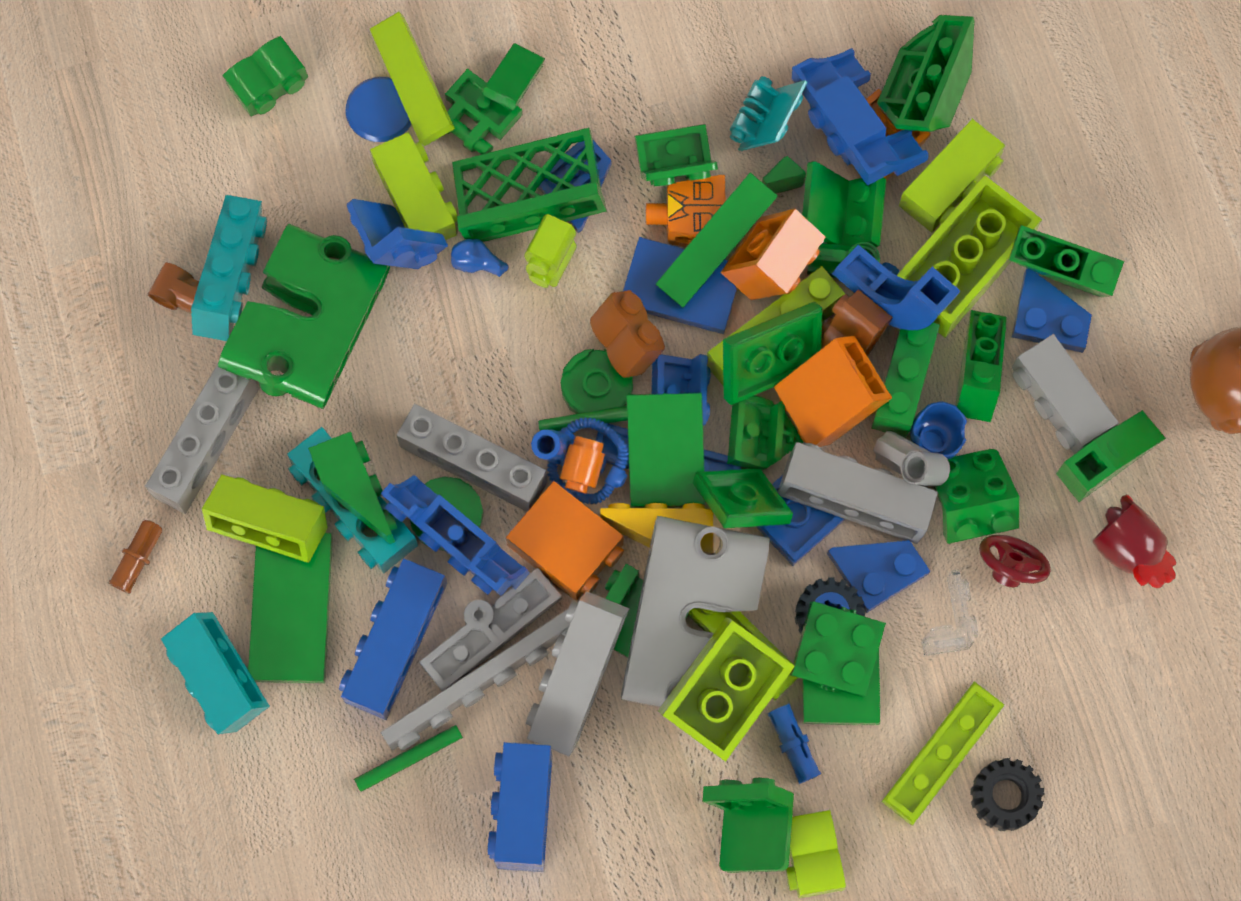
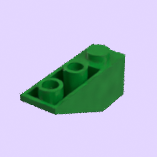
M1022 225L1019 227L1008 259L1013 263L1062 284L1101 298L1113 296L1124 261Z
M975 310L970 312L955 404L966 418L991 422L1001 388L1006 316Z
M1141 410L1067 459L1056 475L1077 501L1081 502L1166 438L1146 413Z
M350 431L309 447V452L325 491L389 544L395 543L391 531L398 529L393 515L386 509L382 510L377 497L382 496L383 490L376 474L368 476L364 463L371 460L363 440L355 443Z

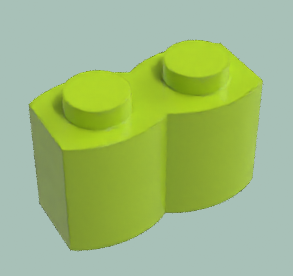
M549 214L543 217L524 254L528 262L526 271L529 274V279L536 285L548 288L549 285L552 287L558 285L577 248L574 241L576 236L574 227Z
M830 810L792 817L790 843L792 866L786 869V877L789 890H797L799 899L843 891L846 888Z

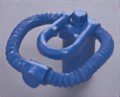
M586 417L584 419L579 418V420L575 419V422L571 421V424H568L567 427H562L561 431L541 430L532 439L531 446L534 454L548 462L546 470L549 472L547 476L551 483L555 481L583 504L590 503L592 505L601 503L602 500L605 501L614 491V487L621 488L628 475L623 470L626 468L627 456L629 455V449L626 448L627 444L619 433L617 434L616 430L614 431V428L608 426L607 423L604 424L603 421H596L595 418L587 419ZM591 428L597 430L609 438V440H612L617 447L618 459L604 481L606 483L602 489L594 494H584L566 489L565 482L560 479L557 471L558 465H564L569 444L573 445L575 435L573 433L578 431V429ZM606 455L603 460L600 475L604 472L607 464Z

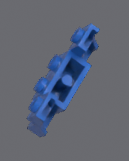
M853 48L827 58H809L793 66L792 80L794 83L803 80L808 82L802 94L810 104L808 116L811 123L816 129H822L827 136V143L835 156L840 155L847 166L852 164L867 186L892 172L899 176L928 160L929 153L927 150L923 151L912 136V130H902L885 137V125L858 89L859 86L870 81L871 73L869 70L865 71L855 58Z
M415 475L400 484L394 485L389 483L382 491L381 495L389 502L384 507L400 522H403L406 517L410 519L423 532L419 539L435 552L440 547L451 555L447 562L463 576L470 571L474 575L471 581L487 595L494 590L502 596L510 586L516 590L530 574L528 569L520 565L501 549L496 541L441 495L434 493Z

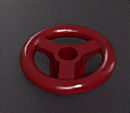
M991 535L984 538L979 545L980 556L993 570V578L1004 586L1015 588L1020 583H1041L1050 575L1051 567L1048 559L1041 551L1026 541L1008 535ZM995 546L998 549L999 560L992 554L991 547ZM1013 549H1016V550H1018V551H1021V552H1023L1024 554L1028 555L1029 557H1026V556H1024L1023 554H1021V553H1019V552H1017V551H1014Z

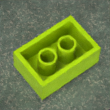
M726 617L658 709V712L726 762L795 666L739 624Z

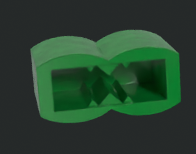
M281 36L268 41L256 50L252 56L237 62L222 75L226 85L250 117L258 113L262 115L269 112L275 106L276 100L287 93L291 95L298 92L308 78L304 65Z

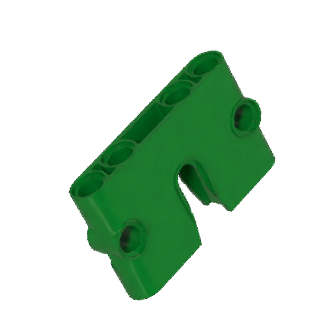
M288 224L263 270L267 277L261 288L289 306L312 316L306 317L284 308L247 301L225 343L219 358L218 368L248 380L258 381L263 392L270 396L277 397L289 393L293 398L324 409L384 286L390 266L373 264L366 254L352 249L348 240L342 236L331 235L324 238ZM330 257H334L339 260H332L330 259ZM271 371H280V372H282V373H284V374H283V375H274V374H272V373H270V372H271Z

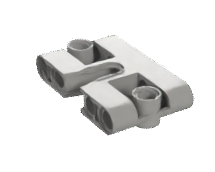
M662 516L656 517L625 670L621 700L661 707L672 688L677 685L714 634L689 628L685 622V617L689 610L693 608L717 612L757 610L769 551L770 539L768 537ZM707 533L716 534L720 541L718 550L713 554H705L700 547L701 538Z

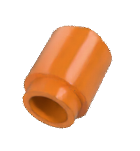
M575 436L573 445L569 444L560 476L561 480L567 481L566 489L587 494L588 488L596 489L605 454L602 453L603 443Z

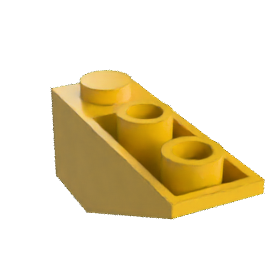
M612 503L608 505V508H600V518L619 533L650 548L657 516L713 527L712 510L705 509V505L699 503L684 504L683 509L668 508V505L663 503H650L645 505V508H630V505L626 503ZM707 533L701 538L700 547L705 554L714 553L713 533Z

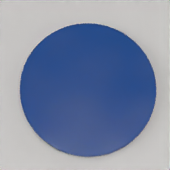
M374 77L361 82L353 89L347 99V121L352 130L366 140L387 142L403 135L412 125L394 83L389 77Z

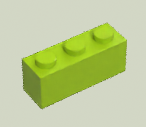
M972 118L903 192L899 207L932 233L939 224H942L955 210V207L969 194L984 175L991 177L996 173L1004 162L1000 157L1005 144Z
M407 132L370 149L373 164L405 228L443 234L445 240L457 236L455 222H457L458 215L451 201L444 203L440 195L444 188L436 171L429 173L425 162L429 161L422 143H414L410 133Z
M221 474L202 507L207 530L308 563L328 528L324 506L310 499L302 500L286 495L276 488L267 489L252 484L241 477L233 478Z

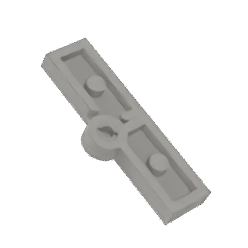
M536 568L516 590L511 588L497 599L494 605L491 606L483 600L470 602L464 610L466 625L419 663L443 692L468 675L562 599L561 595L543 573Z

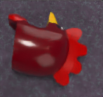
M1123 495L1120 499L1121 508L1109 507L1105 516L1108 524L1097 534L1092 542L1106 560L1120 570L1133 574L1141 586L1149 583L1154 588H1161L1165 583H1170L1176 578L1173 567L1177 562L1166 550L1168 545L1167 537L1152 518L1129 495Z

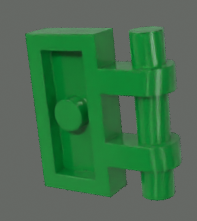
M467 68L445 93L446 100L453 105L447 112L455 128L447 134L453 133L463 141L465 148L471 152L477 151L482 155L493 150V146L484 140L487 134L490 132L501 140L521 118L523 111L519 106L512 110L482 95L487 82ZM464 114L478 123L472 130L460 122Z

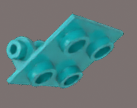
M765 76L755 80L747 94L749 98H745L743 101L744 106L740 107L739 113L729 129L731 132L730 138L734 142L741 143L738 150L744 151L780 141L788 130L787 122L792 112L802 103V93L808 82L803 80L774 89L772 87L773 82Z

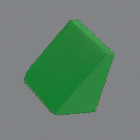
M784 156L763 177L762 183L775 194L802 187L805 183L806 172L791 158Z

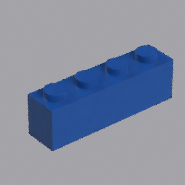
M404 558L399 568L396 566L392 568L386 582V587L390 588L384 602L379 600L376 603L371 614L370 621L374 622L368 636L362 635L356 647L355 656L358 657L353 671L347 669L341 680L339 690L343 692L341 698L346 704L387 720L448 584L445 575Z

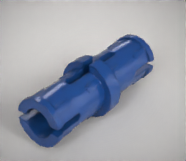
M790 704L767 713L782 744L779 748L782 754L786 753L798 783H804L821 775L807 743L810 742L807 734L803 735Z

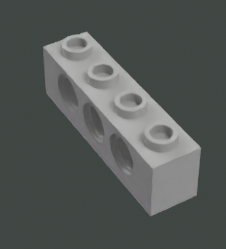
M217 364L145 485L153 498L184 514L187 513L258 392L259 387L255 380H248L218 368Z
M415 403L397 433L401 448L526 512L538 500L547 483L545 469Z

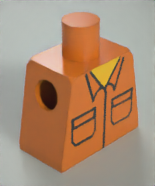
M715 175L700 180L680 181L667 185V203H646V225H667V243L687 247L726 201L725 175Z

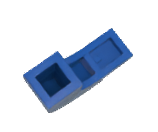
M859 244L832 273L851 291L855 293L859 289L893 318L889 324L890 326L904 330H921L930 326L960 293L956 286L933 267L919 281H909L900 278L885 268Z

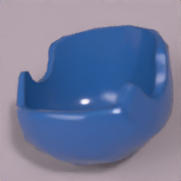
M943 401L928 404L913 420L910 429L911 441L930 452L943 454L947 460L952 459L966 443L965 425L967 419L953 404Z

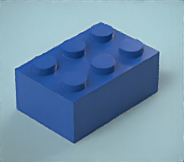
M504 742L503 753L496 752L494 776H496V781H500V792H492L491 815H493V820H497V830L489 831L488 855H490V859H494L497 869L544 872L553 759L551 745Z

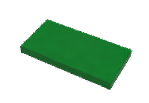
M331 533L324 534L309 563L256 546L248 671L255 682L325 683L333 543Z

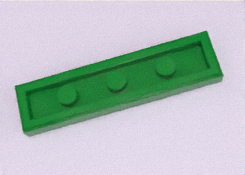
M750 172L655 285L684 308L776 200L778 195Z

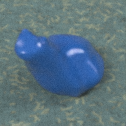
M465 239L452 247L451 264L457 270L469 273L484 270L500 277L509 268L506 262L496 257L479 239Z

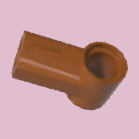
M166 262L151 286L148 296L156 303L168 309L177 310V308H180L191 314V307L199 281L195 280L189 272L181 267Z

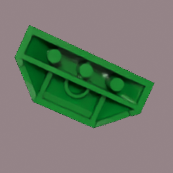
M939 15L932 21L933 25L920 31L899 49L877 102L880 110L896 129L931 132L950 127L972 73L975 25L972 16Z

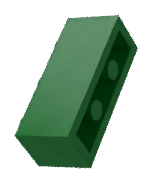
M932 323L921 330L899 329L884 385L892 399L876 410L871 429L885 433L886 431H892L907 438L913 424L940 324Z

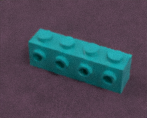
M225 195L191 307L192 335L223 341L228 340L234 323L236 324L243 309L242 295H247L251 283V273L249 271L251 266H256L259 255L258 240L259 238H264L266 233L267 217L262 216V201Z

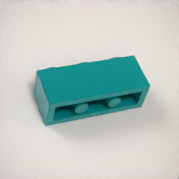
M213 612L193 613L161 638L167 649L166 655L174 666L178 667L185 679L187 691L192 697L197 699L205 712L204 718L206 723L218 735L239 731L270 707Z

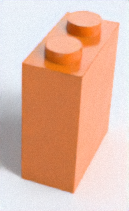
M855 336L835 338L774 386L780 401L785 405V410L790 414L798 427L800 438L805 443L815 444L819 447L831 445L892 399V396Z
M555 481L551 483L506 536L509 548L534 568H538L545 577L574 600H578L586 591L592 593L601 580L598 577L599 573L606 565L612 568L625 551L621 548L624 536Z

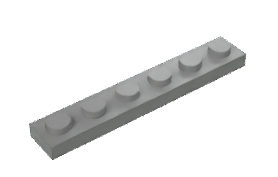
M568 609L380 732L391 750L393 751L397 747L401 750L407 749L421 738L419 733L429 726L436 729L448 722L453 717L450 712L463 704L466 708L474 705L485 696L483 693L485 689L494 683L498 687L506 684L517 675L514 670L526 662L531 666L548 655L546 649L556 643L559 635L566 636L570 623L565 621Z

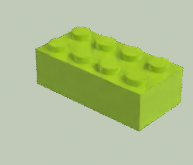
M984 175L897 276L909 281H919L933 267L960 290L957 297L933 322L940 324L938 333L946 338L1011 263L1008 259L1020 225L1037 230L1042 219Z

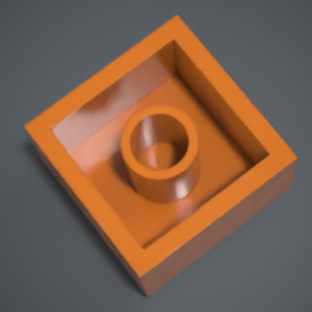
M795 208L762 216L750 229L721 273L750 300L789 294L800 283L801 278L799 276L804 268L818 257L820 253L818 248L825 239V236Z

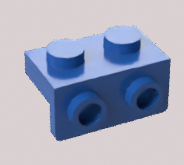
M660 354L652 363L651 394L702 392L704 427L710 416V404L707 402V387L710 383L711 371L707 367V355L699 354L693 359Z

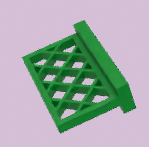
M589 127L452 162L459 216H457L458 229L464 239H479L482 242L535 230L538 229L546 214L567 222L607 212L600 186L592 133ZM584 141L585 149L577 159L565 154L571 144ZM547 151L552 155L542 168L530 162L536 153ZM559 159L572 165L562 179L550 173ZM513 160L518 164L508 177L496 171L503 161ZM475 168L482 170L483 173L474 185L464 181L463 171ZM525 168L537 173L527 188L516 182V179ZM579 170L590 175L591 183L577 187L570 184ZM491 176L503 182L493 196L481 190ZM545 178L557 184L549 194L539 195L535 193ZM510 187L522 193L516 202L505 204L500 201ZM476 195L488 202L482 210L468 213V206Z

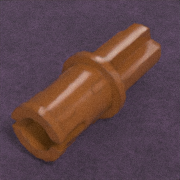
M150 520L142 521L128 549L123 548L122 550L124 556L111 580L108 582L111 586L125 593H131L144 565L150 564V561L147 559L162 533L161 526Z

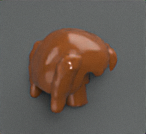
M1235 327L1219 332L1209 340L1195 346L1190 356V385L1196 405L1210 419L1211 425L1215 430L1228 434L1241 433V327Z

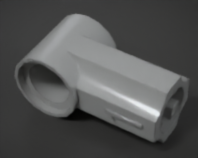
M886 431L881 438L877 439L873 450L876 454L875 460L901 474L907 483L940 486L949 477L950 465L943 454L930 452L892 431Z

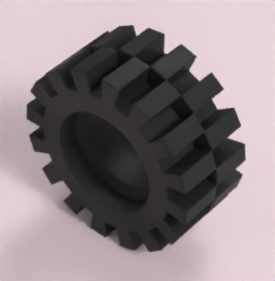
M1003 758L1000 761L995 760L984 767L973 781L974 785L970 791V795H973V800L971 801L972 808H976L978 811L977 817L980 820L983 818L987 822L985 825L990 828L993 826L997 827L998 831L1017 830L1035 819L1039 809L1043 806L1044 801H1041V799L1045 795L1044 788H1040L1039 784L1042 780L1039 775L1035 776L1032 773L1034 769L1030 765L1027 767L1022 765L1023 761L1021 760L1010 761V758ZM1009 780L1019 787L1021 802L1016 808L1008 810L996 804L993 799V788L997 782Z

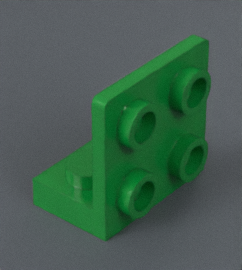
M816 161L808 162L802 215L825 236L823 241L828 244L853 246L859 242H867L875 247H879L886 179L881 178L867 186L862 178L847 180Z

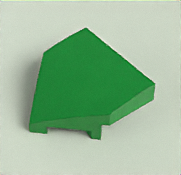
M754 395L732 405L727 464L748 469H761L763 471L791 452L796 442L804 443L797 429L786 415L785 405L782 401L774 404L772 400Z

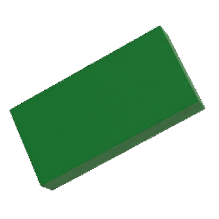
M513 43L485 85L482 95L515 110L543 67L545 58Z

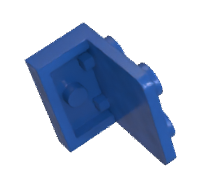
M352 199L347 203V208L351 215L350 220L358 230L365 245V253L372 260L373 264L420 269L422 266L434 262L438 257L437 254L448 247L443 234L405 228L396 208L392 205Z

